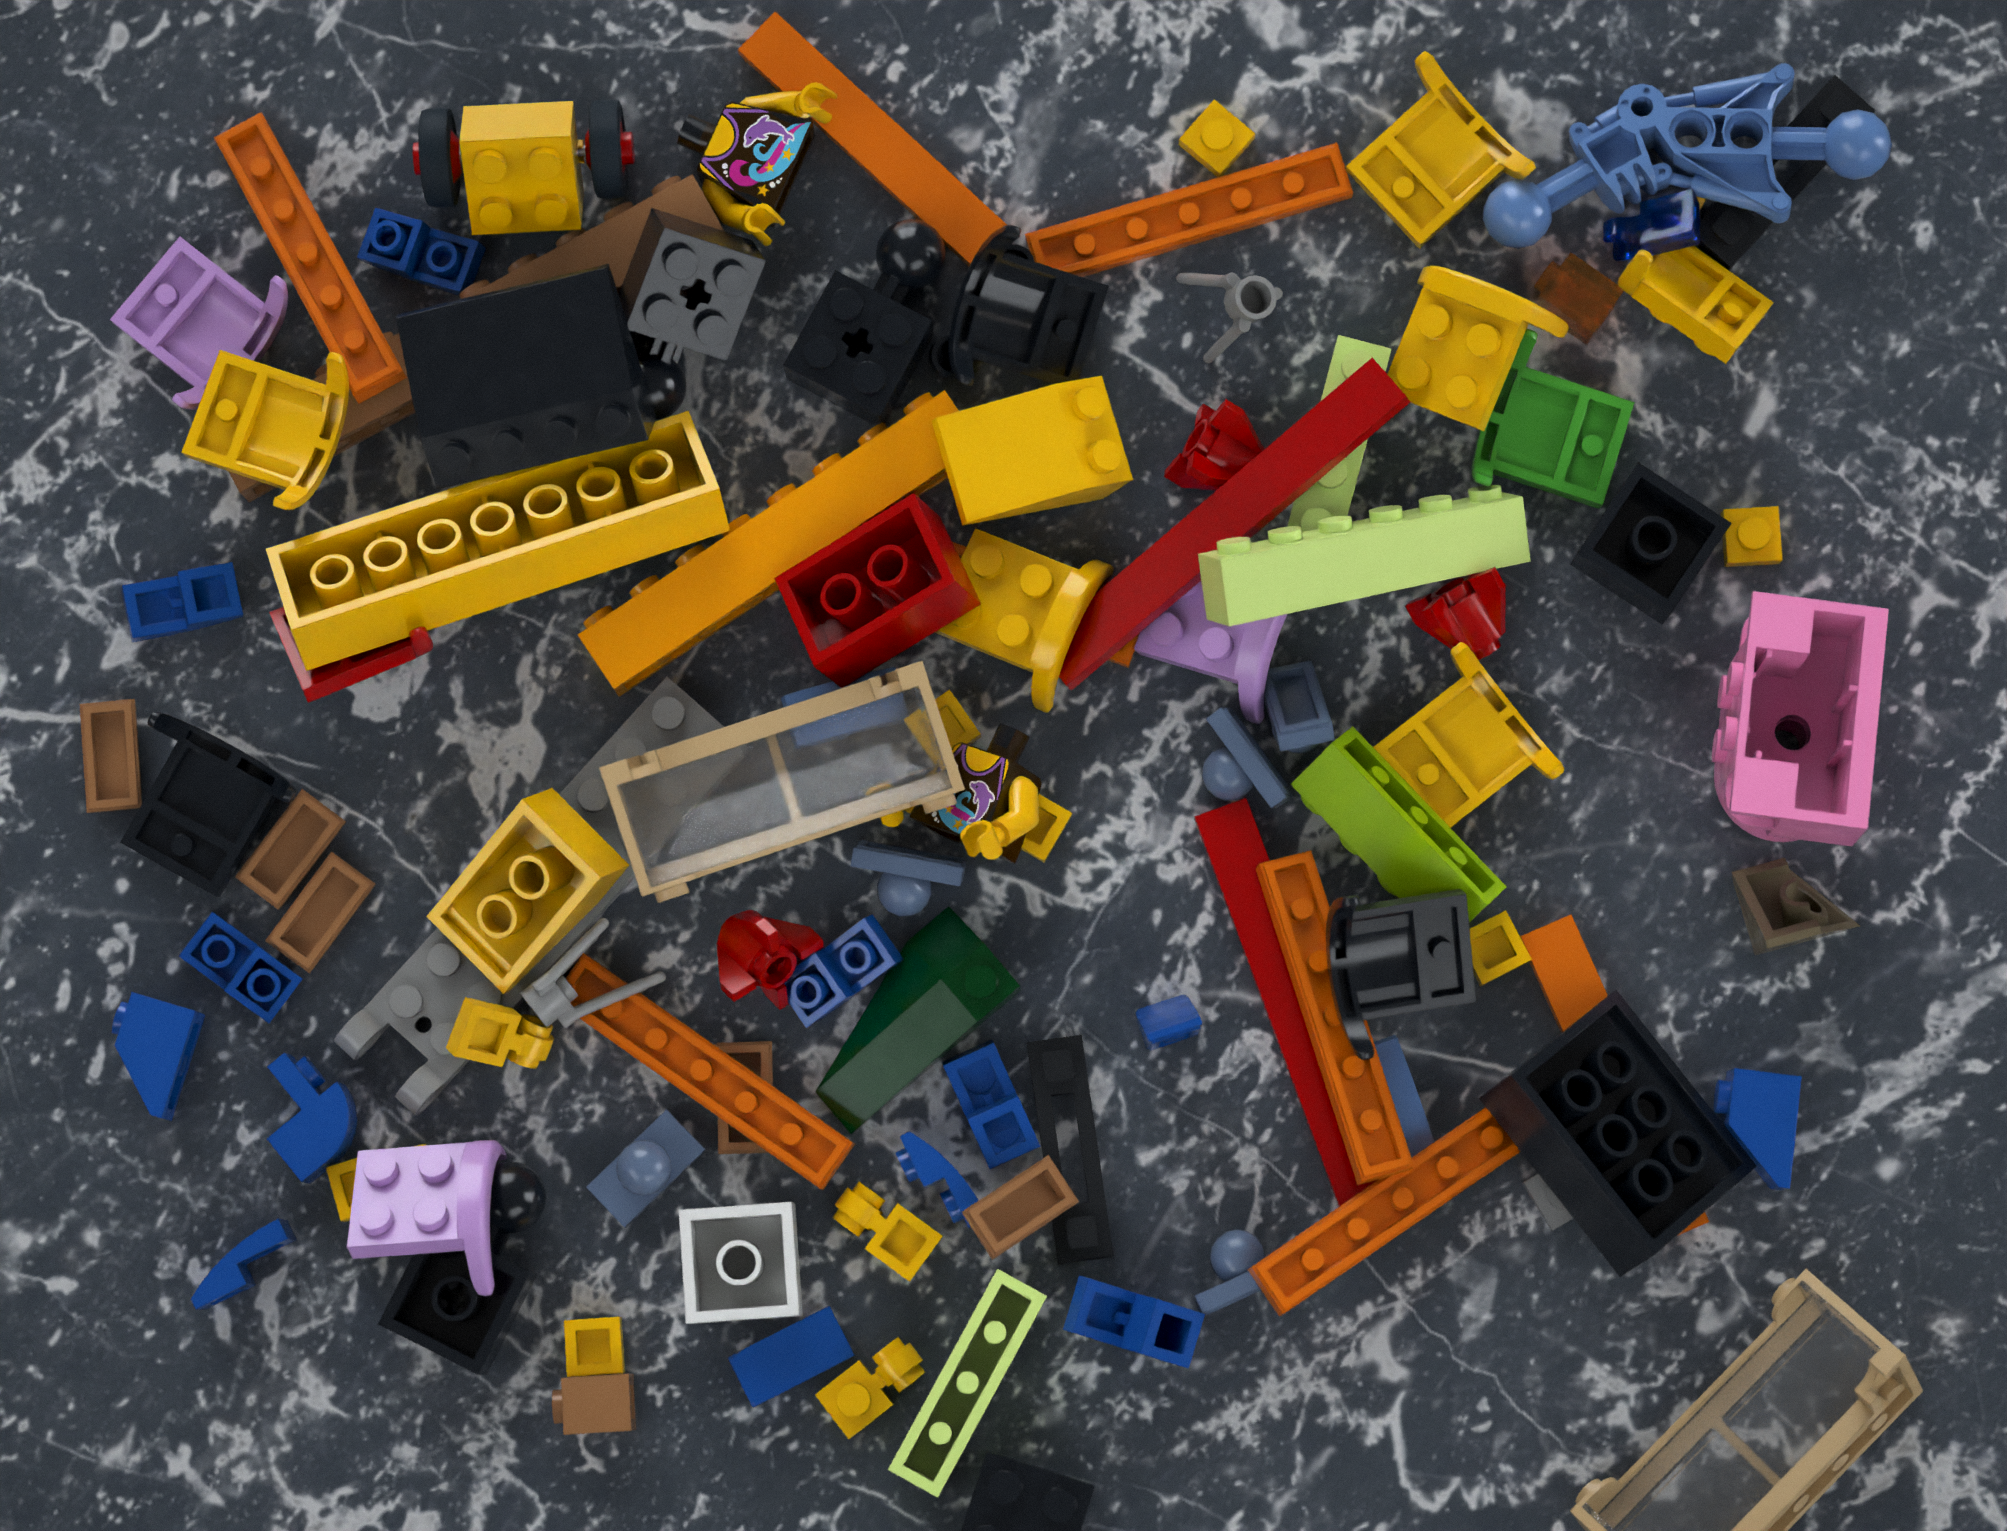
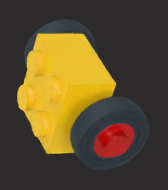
M613 99L591 102L589 129L585 134V145L583 139L578 140L573 101L463 106L460 139L457 136L456 123L451 109H425L420 114L418 142L413 143L415 175H421L423 194L428 206L451 207L457 205L460 194V176L464 172L472 235L581 230L584 202L581 163H585V156L587 167L592 172L594 191L597 198L602 199L626 196L628 165H633L635 161L632 131H625L622 105L619 100Z

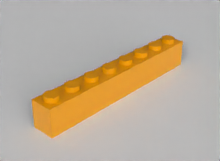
M942 391L935 397L930 392L919 396L903 409L905 417L890 427H887L885 423L874 426L858 439L860 447L842 458L839 453H835L824 459L812 470L815 477L798 488L791 483L779 489L767 499L766 502L769 505L767 509L752 519L748 514L734 519L729 523L730 531L722 533V539L707 549L702 544L689 549L675 561L677 569L662 579H659L657 575L644 579L630 590L629 594L632 599L617 609L613 610L611 605H608L589 616L583 622L586 629L579 633L578 637L617 695L620 697L779 591L774 579L778 575L914 493L920 497L947 479V472L932 425V420L936 417L959 411L946 391Z

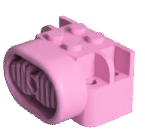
M1752 592L1749 617L1743 624L1740 634L1739 651L1730 662L1728 674L1722 675L1717 699V707L1720 708L1719 728L1716 729L1712 747V762H1715L1714 783L1718 799L1732 821L1747 833L1773 842L1805 840L1853 846L1868 829L1889 609ZM1779 730L1791 732L1799 742V749L1790 750L1784 748L1778 743L1775 732Z

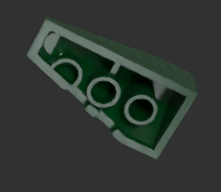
M949 906L906 942L900 952L904 960L888 971L815 1091L851 1135L1021 991L1018 982L981 939Z

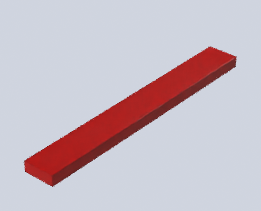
M1373 357L1094 595L1074 634L1060 671L1059 678L1070 690L1077 687L1201 581L1198 554L1217 550V542L1223 539L1234 537L1252 538L1410 403L1407 396Z
M1247 798L1194 816V821L1337 1205L1340 1207L1379 1179L1357 1185L1255 869L1259 863L1270 860Z

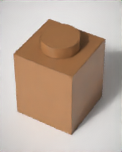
M634 1374L561 1378V1389L552 1391L554 1424L563 1423V1435L636 1430Z

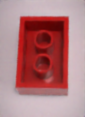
M914 493L774 578L813 666L841 688L981 605L940 516Z

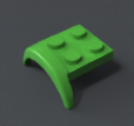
M1526 329L1485 431H1479L1472 460V478L1476 483L1490 487L1494 474L1599 509L1604 503L1635 402L1526 367L1538 338V334L1535 331Z

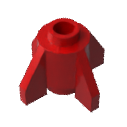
M1227 399L1224 400L1216 411L1203 403L1197 410L1195 428L1187 439L1182 454L1179 453L1166 468L1164 477L1181 488L1214 491L1219 489L1264 450L1245 411Z
M1496 567L1480 573L1457 577L1438 588L1432 594L1429 593L1411 600L1405 605L1416 626L1450 649L1463 642L1469 646L1476 658L1480 660L1501 647L1499 638L1506 632V585Z
M746 910L734 914L723 923L717 939L721 990L735 1002L755 990L756 986H760L766 997L781 1010L789 1005L787 989L784 983L791 977L796 968L797 959L794 954L801 960L805 959L824 947L823 939L809 926L765 917L754 910Z

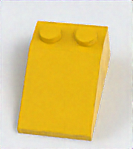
M1102 376L1052 384L936 417L932 420L962 526L1101 500L1133 480Z
M553 788L526 797L518 803L426 917L502 994H505L599 903L629 867V864Z

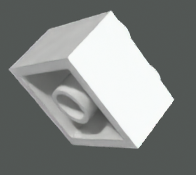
M781 1202L679 1210L686 1324L803 1316L795 1203Z

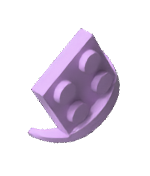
M179 236L110 320L193 387L187 391L176 393L172 401L183 409L195 410L198 409L219 350L256 362L262 359L284 322L288 306V289L286 282L275 275L270 280L269 292L264 303Z
M1200 581L1140 632L1134 650L1142 656L1238 684L1239 701L1243 716L1249 722L1261 724L1265 717L1264 693L1268 670L1287 614L1234 626H1226L1207 620L1202 581Z
M476 1140L464 1143L358 1151L347 1249L352 1258L465 1251L471 1280L476 1292L482 1296L491 1295L495 1286L490 1249L491 1189L496 1162L506 1159L504 1148L495 1140Z

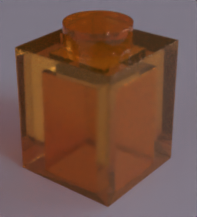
M1570 252L1561 266L1552 260L1534 285V288L1541 292L1535 304L1563 319L1569 326L1568 333L1585 345H1588L1617 305L1624 292L1616 283L1572 252Z

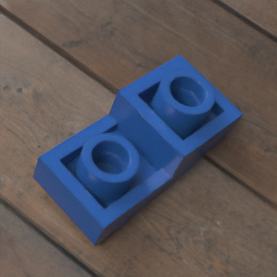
M375 207L357 258L364 263L395 275L459 296L465 288L473 284L486 248L479 241L433 229L424 221Z
M213 911L179 954L181 959L224 989L226 993L267 1023L271 1022L303 979Z
M869 915L824 949L816 951L796 966L791 977L784 983L787 989L788 1002L804 1026L808 1028L871 985L904 959L874 915Z
M911 1132L899 1136L905 1148L895 1152L909 1183L920 1178L923 1187L927 1189L946 1180L949 1189L939 1194L953 1223L955 1224L964 1219L969 1230L972 1229L962 1211L979 1200L968 1183L955 1167L927 1142Z

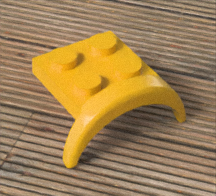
M1426 51L1422 52L1415 59V68L1428 92L1346 166V172L1419 249L1503 173L1515 179H1524L1536 168L1531 159L1518 152L1487 123L1453 85L1434 57Z
M1688 194L1647 245L1633 257L1620 275L1618 286L1648 308L1657 320L1672 325L1693 340L1694 344L1702 352L1715 356L1726 364L1763 319L1774 302L1681 237L1707 200Z
M1426 266L1422 269L1417 281L1423 288L1387 375L1407 396L1410 403L1484 432L1528 324L1559 338H1563L1567 334L1569 326L1563 319L1552 312L1508 290L1455 270L1440 266Z
M219 350L181 453L187 458L285 490L274 498L273 506L277 508L293 510L302 506L313 496L321 484L333 459L344 426L349 401V377L343 356L335 352H329L326 358L327 380L325 385Z
M975 528L961 558V562L981 605L934 633L1032 672V703L1036 709L1048 713L1053 707L1060 671L1074 634L1097 590L1109 576L1113 575L1114 567L1096 559L1087 562L1080 569H1076Z
M1463 642L1458 643L1450 651V656L1462 678L1373 747L1450 828L1530 765L1550 780L1556 779L1565 770L1559 759L1544 744L1494 682L1469 646Z

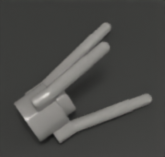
M1233 272L1226 275L1179 273L1176 277L1177 282L1181 284L1222 287L1226 290L1224 305L1229 317L1234 320L1233 325L1204 354L1203 360L1206 363H1211L1241 334L1248 332L1251 323L1271 314L1276 306V300L1281 299L1283 295L1280 288H1274L1266 278L1257 275L1240 279Z
M601 918L547 973L542 974L519 993L546 1028L558 1019L566 1029L580 1017L663 982L666 979V975L661 971L573 1007L570 1002L579 995L563 975L580 959L583 953H586L598 940V936L609 926L608 919Z

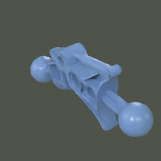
M1786 63L1778 64L1769 72L1692 87V92L1664 97L1661 91L1654 86L1646 84L1633 85L1622 93L1619 97L1618 105L1594 118L1595 122L1591 125L1586 126L1582 122H1576L1571 125L1569 129V142L1578 158L1576 163L1537 185L1520 179L1501 183L1490 193L1483 206V221L1489 235L1499 244L1521 249L1534 245L1545 235L1552 222L1553 212L1592 190H1595L1603 204L1610 210L1621 214L1625 210L1623 197L1632 204H1639L1641 202L1640 189L1649 195H1655L1659 190L1665 189L1669 185L1689 189V195L1750 210L1774 223H1784L1790 216L1792 202L1789 195L1776 180L1772 159L1825 160L1827 165L1839 176L1853 180L1872 176L1888 160L1892 147L1890 133L1886 124L1874 113L1859 109L1841 113L1831 121L1827 128L1772 127L1776 107L1793 87L1795 72L1793 67ZM1726 103L1725 105H1723V106L1720 107V108H1702V107H1707V106H1712V105H1717V104ZM1693 104L1695 105V107H1683ZM1692 135L1701 139L1703 143L1697 147L1690 148L1681 145L1677 140L1683 136ZM1746 136L1756 140L1758 145L1753 148L1744 149L1735 145L1733 140ZM1654 148L1664 163L1652 165L1647 150Z

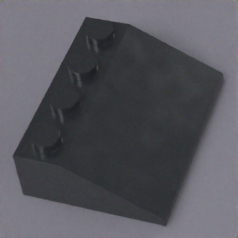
M609 264L401 313L396 317L420 440L437 489L646 441L650 437L656 420V414Z
M1617 990L1609 994L1479 1098L1620 1277L1657 1254L1757 1167Z

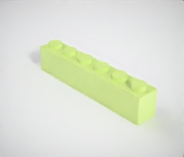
M1482 485L1468 489L1469 497L1452 500L1451 495H1435L1421 498L1418 500L1419 508L1402 511V506L1399 505L1381 506L1370 509L1369 518L1352 521L1351 516H1334L1319 520V529L1305 532L1301 531V527L1289 526L1269 530L1268 539L1251 543L1249 537H1234L1220 540L1217 542V550L1198 554L1206 618L1219 624L1234 626L1480 573L1493 567L1498 569L1531 562L1523 496L1504 493L1501 491V485H1490V487Z

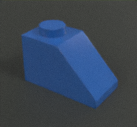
M131 992L128 1003L123 1001L120 1003L113 1020L112 1033L118 1035L114 1046L150 1115L172 1121L205 1014Z
M1733 1068L1726 1071L1725 1080H1717L1713 1111L1714 1113L1722 1114L1721 1122L1757 1166L1754 1168L1767 1186L1773 1190L1790 1189L1802 1076Z

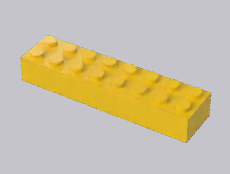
M688 410L655 421L650 437L646 441L475 480L267 548L266 552L291 632L306 671L407 638L410 631L417 627L423 626L427 631L728 532L730 528L720 488Z

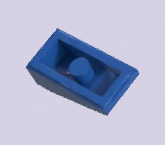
M1179 995L1140 1008L1135 1014L1146 1050L1149 1049L1150 1051L1195 1037L1203 1025L1200 1015L1186 995Z
M827 1306L729 1356L728 1360L749 1402L755 1408L854 1357L855 1354L831 1307Z

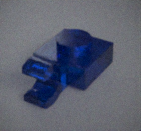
M1693 189L1640 202L1639 215L1616 217L1603 223V240L1605 243L1613 242V258L1615 261L1632 259L1641 248L1650 252L1653 256L1700 244L1699 201Z

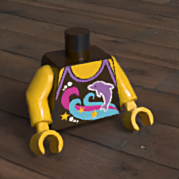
M815 82L807 85L802 91H781L745 97L740 103L727 102L716 125L690 114L687 116L680 130L677 144L702 154L697 167L699 180L703 184L702 192L724 225L747 234H752L764 246L771 245L773 240L764 231L768 226L774 228L776 223H779L781 226L785 224L780 214L815 138L813 122L805 118L811 116L821 123H829L832 115L820 108V106L828 98L836 99L837 94L821 83Z
M1000 723L987 751L963 742L954 745L952 752L965 790L954 793L957 804L925 814L922 804L904 810L907 813H911L910 818L940 837L964 845L969 857H976L977 854L982 852L983 857L986 859L1000 858L1015 864L1026 833L1035 828L1039 822L1038 796L1042 787L1041 779L1018 764L1029 736L1011 726ZM942 762L925 778L943 773L945 771L944 763ZM888 785L878 786L871 789L865 798L895 788ZM904 810L880 817L882 824L887 827L900 825L904 819Z

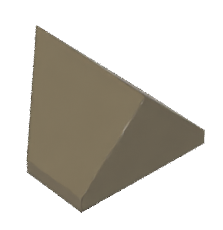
M1785 858L1732 872V880L1755 955L1860 927L1857 922L1790 870Z

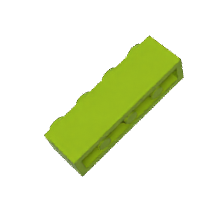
M1353 726L1334 740L1290 784L1300 794L1304 805L1314 814L1321 816L1339 835L1342 845L1352 854L1359 856L1375 872L1381 886L1398 898L1461 889L1467 895L1470 923L1507 888Z

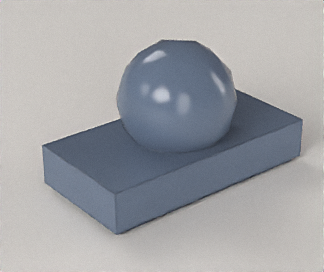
M1312 661L1269 669L1264 701L1272 724V734L1280 752L1287 750L1291 753H1306L1315 749L1320 743L1334 741L1332 721Z
M1221 707L1206 718L1225 745L1212 751L1205 759L1202 767L1203 783L1214 797L1224 801L1237 800L1245 796L1252 789L1253 784L1270 808H1279L1294 797L1292 795L1294 792L1233 708Z
M861 839L853 848L850 866L883 872L877 883V896L881 905L889 913L899 917H907L921 912L928 905L931 897L930 881L960 886L964 879L967 861L960 857Z
M666 1109L631 1144L626 1146L620 1155L586 1188L626 1228L686 1171L706 1149Z
M1235 1229L1225 1232L1216 1239L1211 1247L1210 1262L1213 1271L1224 1283L1193 1296L1200 1313L1206 1316L1261 1291L1247 1270L1266 1257L1264 1247L1255 1235L1248 1231Z

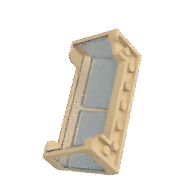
M923 661L895 669V671L886 673L883 676H876L660 749L646 752L641 756L638 755L599 767L641 896L654 893L657 903L690 893L687 882L861 823L922 804L925 814L957 804L954 793L965 790Z
M1805 1269L1796 1279H1787L1775 1291L1771 1300L1772 1304H1774L1771 1314L1774 1321L1618 1481L1613 1477L1602 1481L1600 1479L1590 1481L1579 1492L1576 1498V1505L1570 1512L1585 1531H1788L1923 1392V1389L1906 1355L1810 1271Z

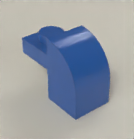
M283 1053L268 1065L267 1068L300 1107L301 1111L271 1134L267 1140L298 1179L303 1183L311 1184L327 1171L326 1167L336 1164L351 1146L357 1128L356 1105L347 1086L340 1082H335L322 1092L319 1087L326 1081L306 1056L297 1061L294 1056Z
M1079 1275L1063 1330L1189 1369L1205 1314Z

